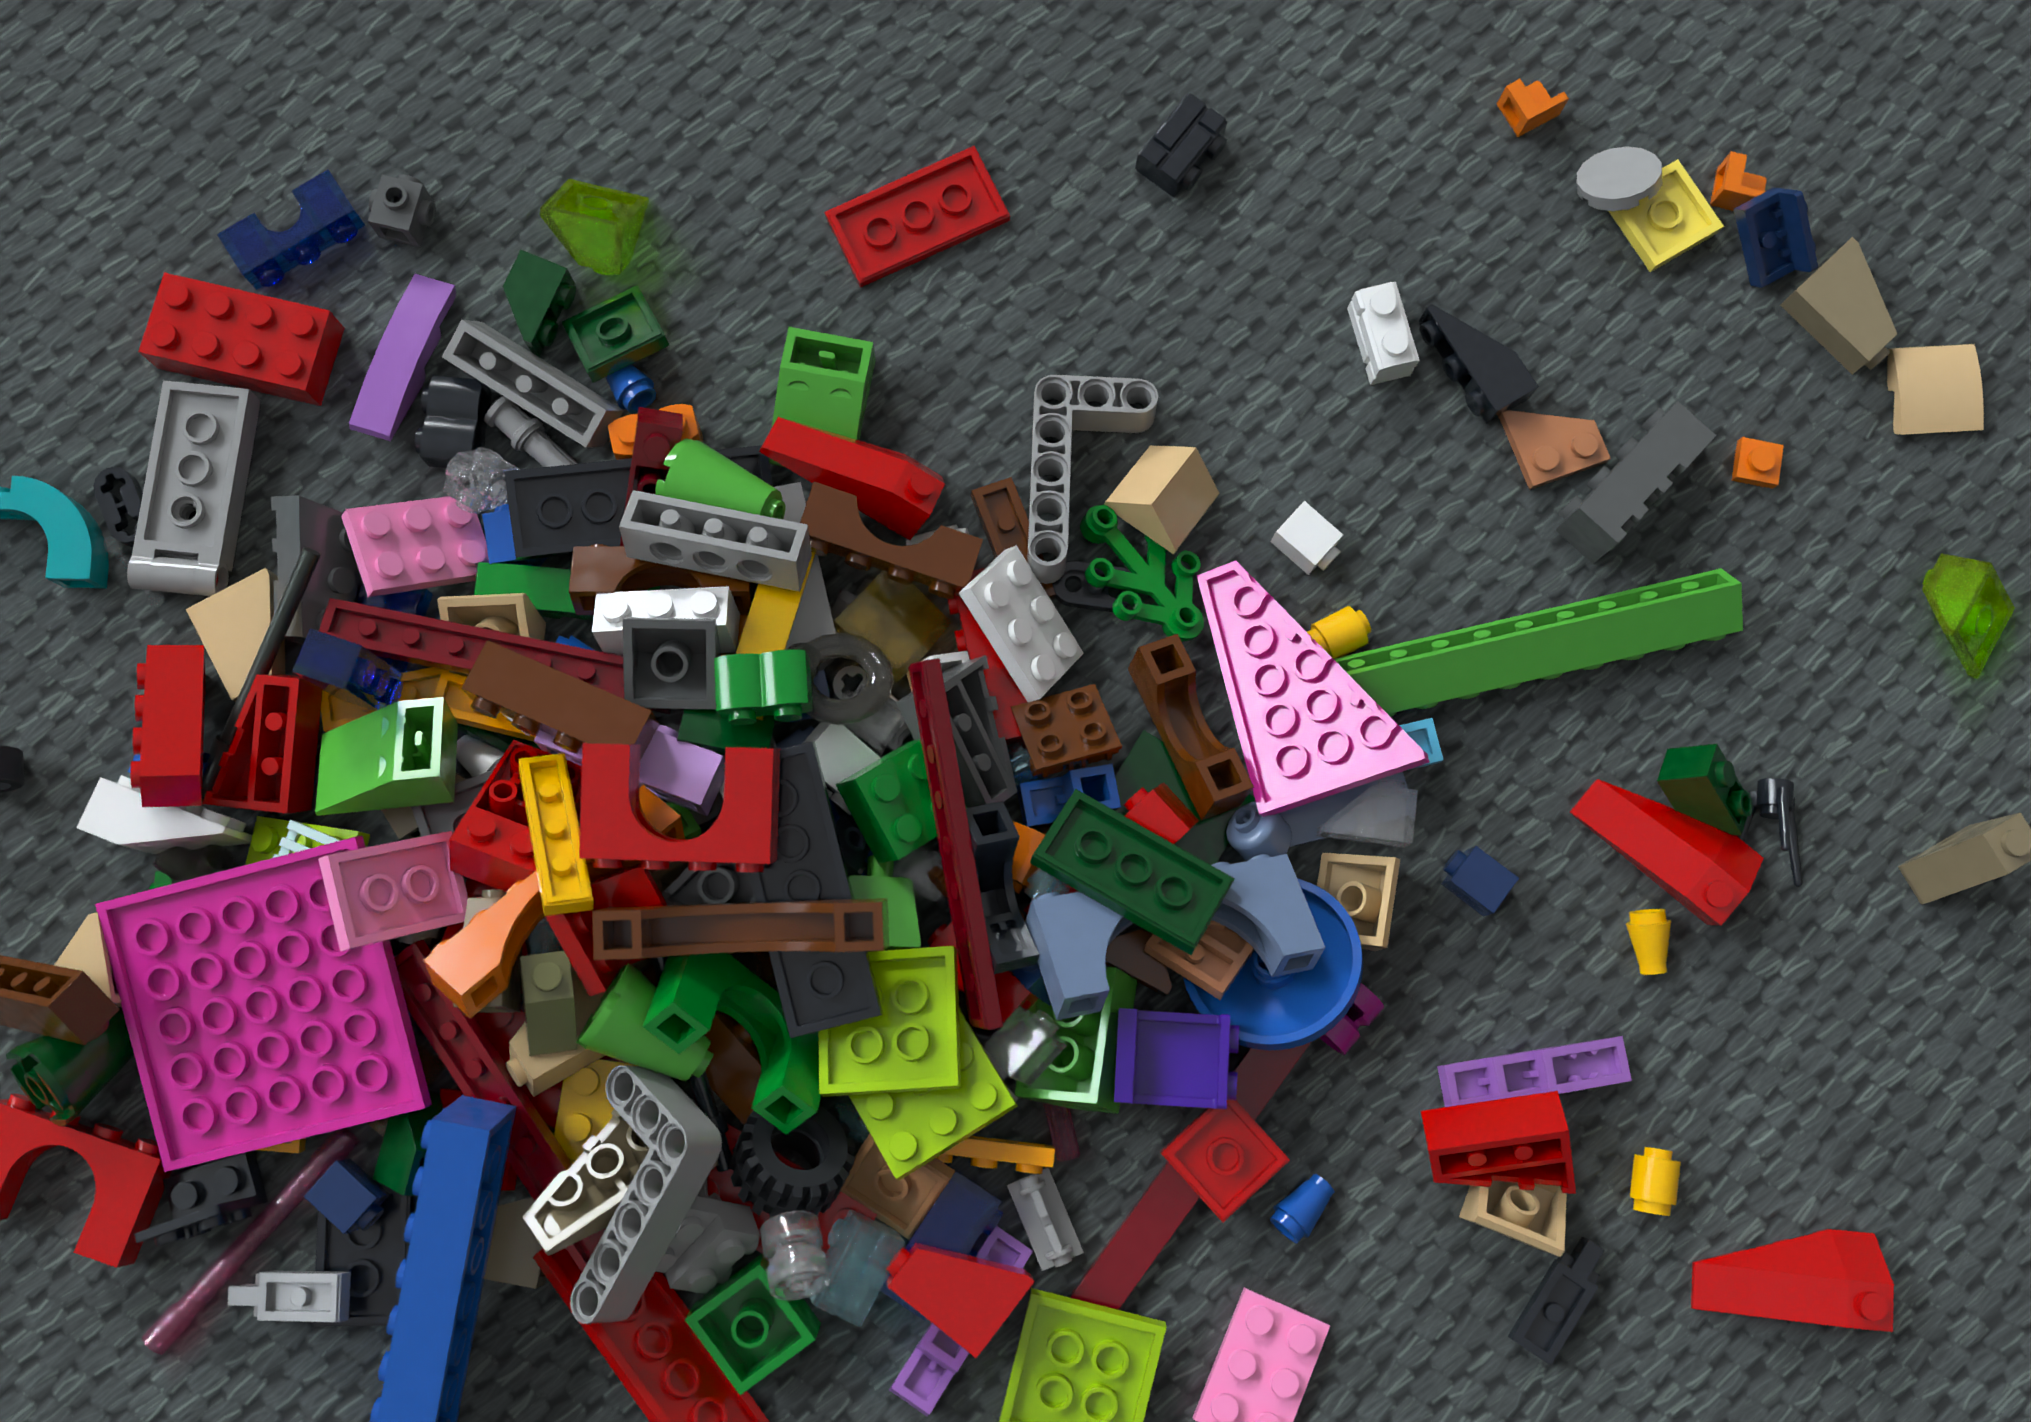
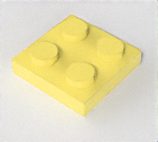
M1678 159L1662 168L1663 184L1654 197L1649 200L1648 196L1639 200L1638 206L1628 210L1609 211L1649 272L1716 235L1724 227Z

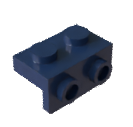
M1773 187L1733 209L1751 286L1763 288L1794 270L1812 272L1818 268L1815 253L1816 245L1812 238L1807 215L1808 206L1802 191Z

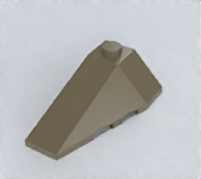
M615 1109L611 1112V1120L596 1137L592 1135L582 1146L584 1151L567 1171L560 1172L522 1216L548 1256L607 1228L650 1149ZM716 1160V1162H715L713 1168H715L716 1166H718L717 1160Z

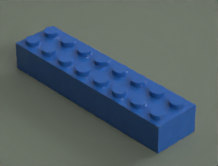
M461 1095L447 1108H443L436 1117L429 1120L424 1128L421 1148L427 1149L424 1167L421 1166L418 1169L413 1183L412 1193L418 1196L415 1213L410 1215L405 1227L404 1241L410 1244L407 1259L402 1260L396 1275L395 1287L401 1289L398 1305L393 1307L387 1324V1334L393 1336L390 1351L384 1354L380 1364L378 1380L384 1381L381 1397H378L374 1403L370 1422L458 1421L516 1106Z

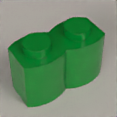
M778 650L761 654H732L714 658L716 711L722 719H728L729 724L750 725L756 723V717L774 715V719L777 721H796L802 718V713L813 711L810 658L806 650Z

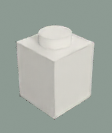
M1304 501L1275 532L1270 542L1309 575L1317 566L1324 571L1339 555L1341 551L1335 546L1343 534Z

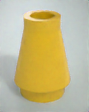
M1643 909L1630 911V922L1626 923V927L1637 957L1640 974L1655 975L1667 973L1666 963L1671 920L1666 919V910Z

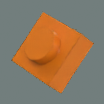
M1746 437L1740 438L1736 445L1731 481L1771 489L1775 488L1779 484L1784 445Z

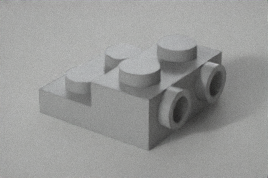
M696 1196L655 1272L666 1274L670 1288L694 1293L707 1294L717 1283L722 1284L726 1282L731 1275L732 1266L744 1254H752L758 1246L760 1234L750 1206Z

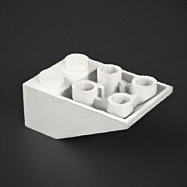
M123 775L120 776L117 783L100 777L76 827L115 844L152 854L250 844L252 835L243 832L246 823L206 809L204 806L142 807L140 789H131V778Z

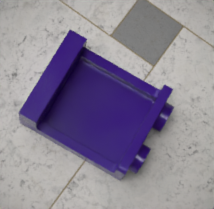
M1119 1008L1114 1102L1227 1109V1100H1236L1237 1072H1228L1229 1053H1238L1239 1025H1230L1229 1014L1209 1015Z

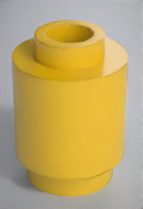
M1346 606L1311 624V630L1307 631V633L1334 659L1343 657L1367 645V634L1371 633V626L1361 610L1354 611L1350 606Z
M1644 1147V1155L1634 1154L1629 1196L1634 1198L1633 1210L1670 1216L1671 1205H1676L1681 1166L1680 1161L1672 1160L1673 1151Z

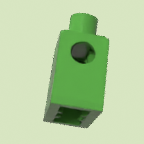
M874 855L869 856L867 859V876H849L854 899L888 898L889 946L884 951L920 948L921 939L912 879L894 877V861L878 864Z

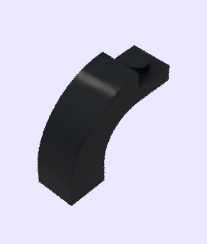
M1003 801L966 808L994 974L1036 965L1039 952L1020 913L1013 887L1012 864L1020 838Z

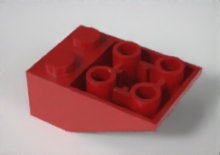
M513 739L449 838L450 871L503 890L504 892H507L514 883L525 880L536 871L519 774L518 758L553 754ZM566 760L578 818L581 811L582 766Z

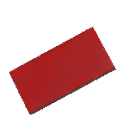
M975 145L825 211V217L860 288L1010 221V214Z

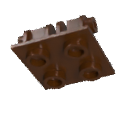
M1095 684L1044 697L1029 703L1011 706L1013 716L1030 756L1029 766L1033 777L1041 775L1043 779L1048 778V775L1063 771V765L1066 766L1068 771L1074 770L1073 762L1078 761L1081 768L1086 767V759L1088 764L1105 759L1109 761L1112 760V755L1119 753V749H1122L1121 742Z

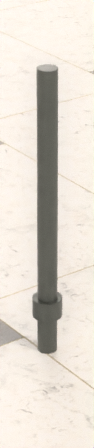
M303 547L222 735L215 736L209 750V754L212 757L204 773L202 788L207 791L212 790L220 772L221 766L218 764L223 752H228L238 729L235 727L236 721L256 674H269L321 556L319 552L311 548Z

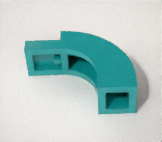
M12 475L11 489L0 486V519L37 521L46 534L48 541L46 579L63 588L107 589L109 559L106 542L97 522L82 505L49 484L33 478Z

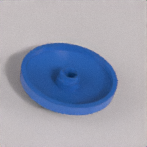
M1298 879L1326 947L1313 969L1271 977L1265 963L1254 950L1221 1000L1183 977L1187 992L1198 1014H1229L1230 1025H1239V1045L1258 1050H1284L1305 1045L1334 1028L1350 1010L1356 999L1363 975V953L1356 926L1338 900L1310 882Z

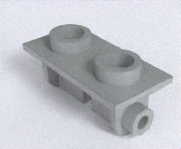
M1048 1167L1042 1170V1174H1031L1007 1185L1042 1271L1053 1266L1056 1268L1071 1262L1073 1257L1084 1253Z

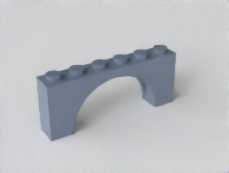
M1262 854L1245 862L1234 864L1218 862L1212 864L1213 867L1235 878L1212 920L1226 926L1246 940L1261 957L1271 977L1313 969L1326 947L1288 855L1270 857V855ZM1051 892L1032 900L1025 924L1039 952L1037 962L1056 1020L1101 1012L1109 993L1105 970L1107 947L1120 932L1134 923L1081 892L1063 895Z

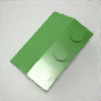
M1105 967L1109 993L1101 1012L1056 1020L1052 1005L1049 1006L1041 999H1038L1027 1012L1014 1096L1077 1110L1119 1114L1120 1103L1114 1102L1119 1008H1134L1137 980L1116 967Z

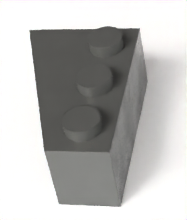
M299 495L271 497V509L276 511L277 538H272L273 552H277L278 580H273L274 613L303 547L311 548L321 554L284 639L315 649L341 650L340 648L321 645L316 638L329 599L334 598L354 602L361 579L341 518L343 512Z
M986 655L953 665L942 672L964 802L967 808L1001 801L1005 802L1017 793L1005 737H998L993 711L999 710L996 696L989 697L983 670L989 669ZM912 691L897 701L896 704L914 740L920 739V732Z

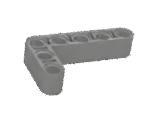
M1048 375L1040 379L1036 384L1033 405L1027 563L1040 583H1054L1062 577L1066 568L1072 430L1140 433L1148 430L1154 422L1158 402L1157 389L1149 381L1134 378ZM1054 399L1058 400L1061 403L1058 405H1050L1044 401ZM1096 401L1103 404V406L1093 407L1087 403ZM1138 403L1142 404L1146 408L1135 409L1131 407L1130 404ZM1055 437L1060 441L1057 443H1047L1043 439ZM1044 475H1054L1059 480L1047 482L1041 479V477ZM1050 513L1057 516L1058 519L1048 522L1042 520L1039 516ZM1048 552L1055 555L1057 559L1046 562L1039 559L1037 555Z
M618 1065L612 1069L606 1081L605 1091L608 1101L650 1149L572 1291L571 1310L575 1319L583 1324L623 1321L632 1314L721 1151L722 1140L717 1127L671 1077L639 1066Z

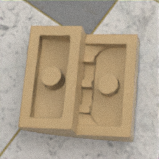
M1975 344L1888 349L1890 353L1888 354L1887 386L1888 391H1894V434L1983 430V389Z

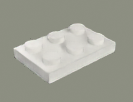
M1017 545L1005 549L959 592V595L1028 703L1041 699L1082 656V649L1036 575L1032 572L1030 565Z

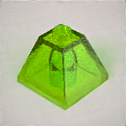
M568 179L540 207V216L578 265L593 268L594 272L601 275H620L632 260L649 198Z
M1941 553L1935 566L1927 571L1922 590L1965 671L1972 678L1978 679L2015 607L1992 563Z

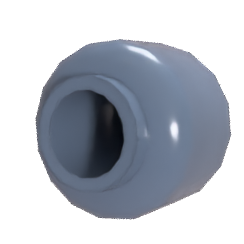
M1250 802L1240 807L1229 820L1226 830L1228 842L1245 861L1262 854L1270 855V857L1284 855L1288 852L1292 840L1291 827L1279 813L1262 817L1258 813L1256 802Z

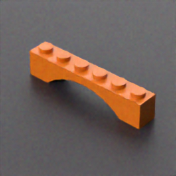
M642 785L639 788V799L647 820L661 833L672 838L685 839L681 816L646 786ZM585 859L590 882L641 863V860H623L622 868L594 867V859ZM536 871L525 880L514 883L505 896L490 908L478 912L466 927L451 939L439 943L433 949L431 955L424 959L433 984L469 1018H472L508 988L512 968L523 943L536 925L545 917Z

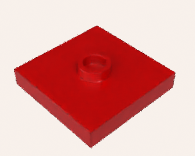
M1227 1100V1109L1206 1108L1160 1151L1222 1223L1290 1161L1237 1100Z

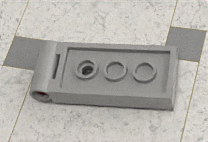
M163 380L132 557L127 568V579L131 588L212 596L228 587V571L232 572L261 403V400L250 389ZM196 511V515L189 520L190 514Z

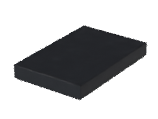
M379 1184L389 1196L380 1205L384 1209L383 1214L366 1231L360 1228L358 1231L343 1234L318 1211L315 1271L351 1272L349 1320L341 1322H313V1327L387 1326L393 1307L399 1303L401 1289L395 1287V1281L402 1260L407 1259L410 1243L404 1241V1232L407 1221L413 1213L414 1196H403L389 1187Z

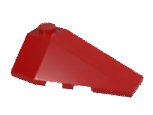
M780 417L776 419L759 450L760 453L811 483L817 482L857 496V506L860 512L908 540L913 538L929 518L945 485L941 475L906 454Z
M1596 779L1569 812L1706 925L1721 926L1750 892L1764 859L1736 835L1733 836L1680 813L1672 807L1600 779Z
M1825 1229L1813 1232V1234L1784 1239L1748 1250H1739L1694 1261L1692 1264L1691 1308L1837 1327L1893 1332L1894 1283L1875 1233Z

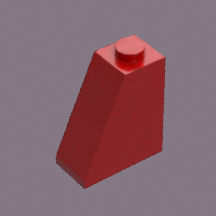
M915 1243L910 1251L902 1247L886 1268V1271L891 1274L887 1279V1287L975 1358L979 1356L1035 1282L1031 1274L1025 1269L920 1243Z

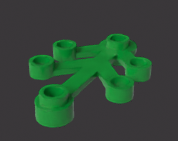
M1106 505L1091 507L1080 522L1081 533L1092 543L1102 544L1106 542L1130 572L1116 570L1107 559L1096 558L1085 571L1087 582L1096 588L1109 586L1127 590L1117 597L1112 606L1114 614L1120 620L1131 621L1136 619L1162 625V629L1167 637L1178 634L1181 642L1195 639L1201 633L1204 626L1202 613L1192 603L1193 576L1201 566L1198 556L1191 551H1182L1173 560L1171 569L1176 576L1174 597L1165 586L1166 549L1144 534L1145 540L1148 543L1146 563L1117 528L1118 520L1114 510ZM1181 561L1187 562L1190 565L1191 570L1186 569L1181 564ZM1094 569L1101 570L1105 577L1097 575ZM1136 593L1150 595L1159 606L1142 603L1141 598ZM1122 602L1129 603L1133 610L1126 609ZM1180 616L1183 617V618L1187 621V623L1184 622V621L1180 618Z

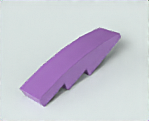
M414 274L390 319L370 364L349 421L351 430L388 441L392 440L423 386L426 378L424 367L439 343L441 337L439 326L456 297L455 285Z
M1623 1036L1437 1066L1445 1107L1558 1091V1094L1632 1081Z
M995 1225L974 1257L1023 1268L1033 1250ZM931 1322L889 1388V1391L925 1416H928L954 1374L958 1372L969 1352Z

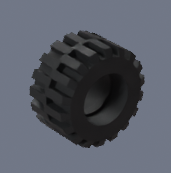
M820 1101L817 1112L787 1135L754 1110L749 1115L733 1149L729 1169L734 1170L731 1176L733 1187H741L738 1194L739 1198L743 1203L750 1200L754 1204L751 1210L760 1216L762 1211L770 1214L769 1220L776 1223L783 1217L787 1218L788 1224H798L802 1216L809 1222L816 1219L819 1212L824 1214L831 1207L833 1201L836 1200L853 1167L855 1157L852 1156V1153L855 1150L854 1139L847 1138L851 1131L847 1123H839L837 1121L840 1114L833 1108L830 1111L824 1109L823 1105L825 1102ZM789 1148L797 1151L807 1159L812 1169L799 1170L785 1165L777 1158L773 1149Z

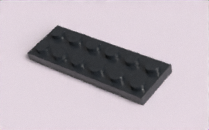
M762 445L716 450L773 487L769 457L759 452ZM631 458L504 471L516 561L572 555L574 546H590L593 544L620 546L621 533L619 525L625 511Z
M815 741L780 749L777 861L771 864H764V872H749L756 902L854 899ZM722 764L725 775V764ZM769 951L790 1038L883 1014L868 951Z

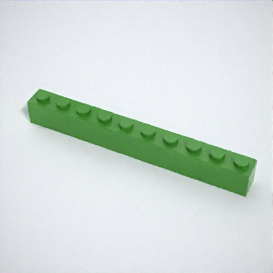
M1721 568L1334 658V660L1392 717L1399 711L1412 708L1427 709L1436 706L1438 702L1454 698L1470 699L1478 696L1480 692L1492 689H1513L1526 681L1539 678L1555 679L1560 677L1562 673L1577 669H1597L1603 666L1604 663L1620 659L1636 660L1642 658L1645 653L1662 649L1678 650L1686 644L1696 641L1721 640L1726 637V634L1743 631L1742 583Z

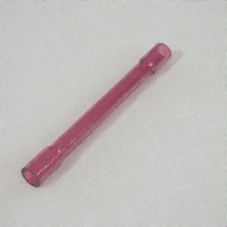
M347 1128L334 1130L312 1153L309 1161L178 1302L172 1304L142 1336L143 1343L151 1351L163 1355L192 1324L194 1317L305 1199L303 1196L336 1160L345 1159L360 1143L359 1139Z

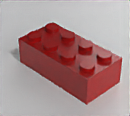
M164 272L138 352L158 369L321 406L345 328L330 310Z

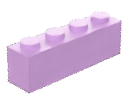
M659 724L640 761L639 788L644 785L661 799L708 816L725 778L722 764H725L724 757L712 750L704 749L689 742L677 741L678 732ZM539 730L534 742L541 750L553 755L565 754L566 760L582 766V748H580L578 754L569 752L552 742L554 736Z

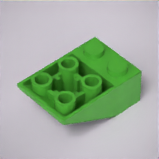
M789 327L780 365L772 426L776 419L780 417L859 440L876 361L873 342ZM769 458L770 465L784 467L781 464Z
M436 697L397 701L323 733L316 797V815L454 802L458 723L445 698Z

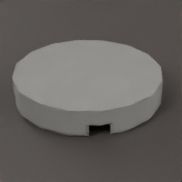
M1619 147L1602 151L1586 160L1577 172V191L1579 197L1587 199L1588 205L1598 210L1620 211L1634 208L1639 205V200L1648 196L1649 200L1654 197L1663 184L1662 162L1654 153L1643 148Z

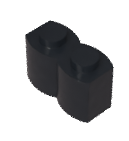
M432 376L429 388H424L421 397V406L423 412L426 413L423 428H418L415 436L416 452L420 454V457L429 467L480 470L487 427L484 418L490 409L491 389L477 379Z

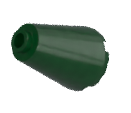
M118 1007L119 1011L109 1020L107 1029L99 1037L89 1041L86 1045L43 1035L16 1046L6 1054V1059L17 1060V1063L10 1067L11 1073L35 1107L40 1110L48 1105L57 1113L49 1119L54 1124L63 1127L70 1121H73L134 1056L122 1007Z

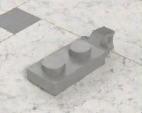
M259 1272L255 1274V1284L229 1286L228 1305L254 1306L253 1317H257V1320L346 1321L349 1320L351 1272Z

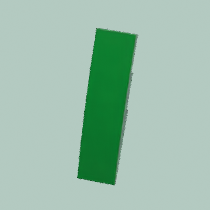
M485 562L477 564L474 595L526 593L541 617L561 619L564 616L593 621L594 615H576L569 594L571 569L501 563L489 564ZM660 586L652 587L647 590H660Z

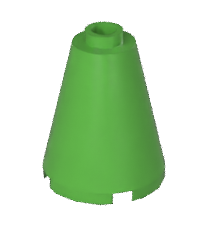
M683 439L673 447L663 463L664 466L670 467L665 481L657 480L655 495L782 520L784 518L786 505L782 501V494L779 490L699 440Z
M627 963L600 999L601 1003L595 1013L590 1015L576 1043L585 1049L682 1081H687L691 1075L699 1078L713 1057V1053L708 1051L711 1041L703 1035L682 1053L678 1054L643 1028L657 987L637 967Z

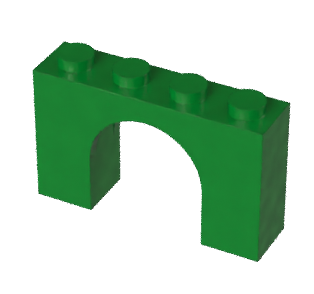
M728 953L668 956L643 1028L680 1054L710 1030L716 1010L726 1013L740 1023L751 1035L760 1056L761 1074L751 1109L786 1135L814 1115L818 1110L821 1098L819 1094V1031L790 1038L779 992Z

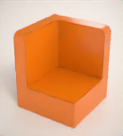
M1518 79L1505 87L1497 102V106L1517 137L1559 116L1569 98L1565 92L1551 98L1540 81H1535L1525 87L1522 80Z
M1731 151L1719 165L1710 206L1734 211V208L1766 192V178L1764 176L1744 172L1747 155Z

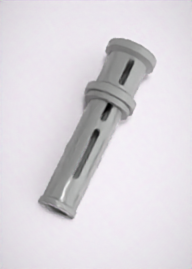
M502 396L487 411L484 421L490 427L496 426L511 439V446L515 450L526 451L541 466L578 464L544 433L543 423L539 419H531L516 403Z

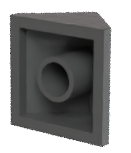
M623 617L624 699L644 708L716 709L714 658L721 656L716 619Z

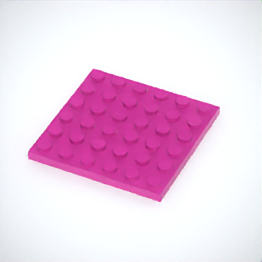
M363 835L95 904L164 1172L424 1109L432 1104L390 940L340 951L318 858L366 848Z

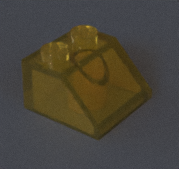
M881 570L833 619L835 629L892 684L899 682L909 671V664L918 662L952 622L913 583L905 585L887 578L886 571Z

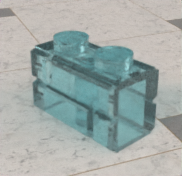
M849 1209L845 1219H838L832 1226L827 1240L830 1247L823 1261L817 1260L811 1266L805 1285L808 1287L806 1291L808 1297L817 1308L837 1315L841 1319L857 1326H862L889 1274L886 1271L887 1266L904 1246L905 1241L893 1228Z

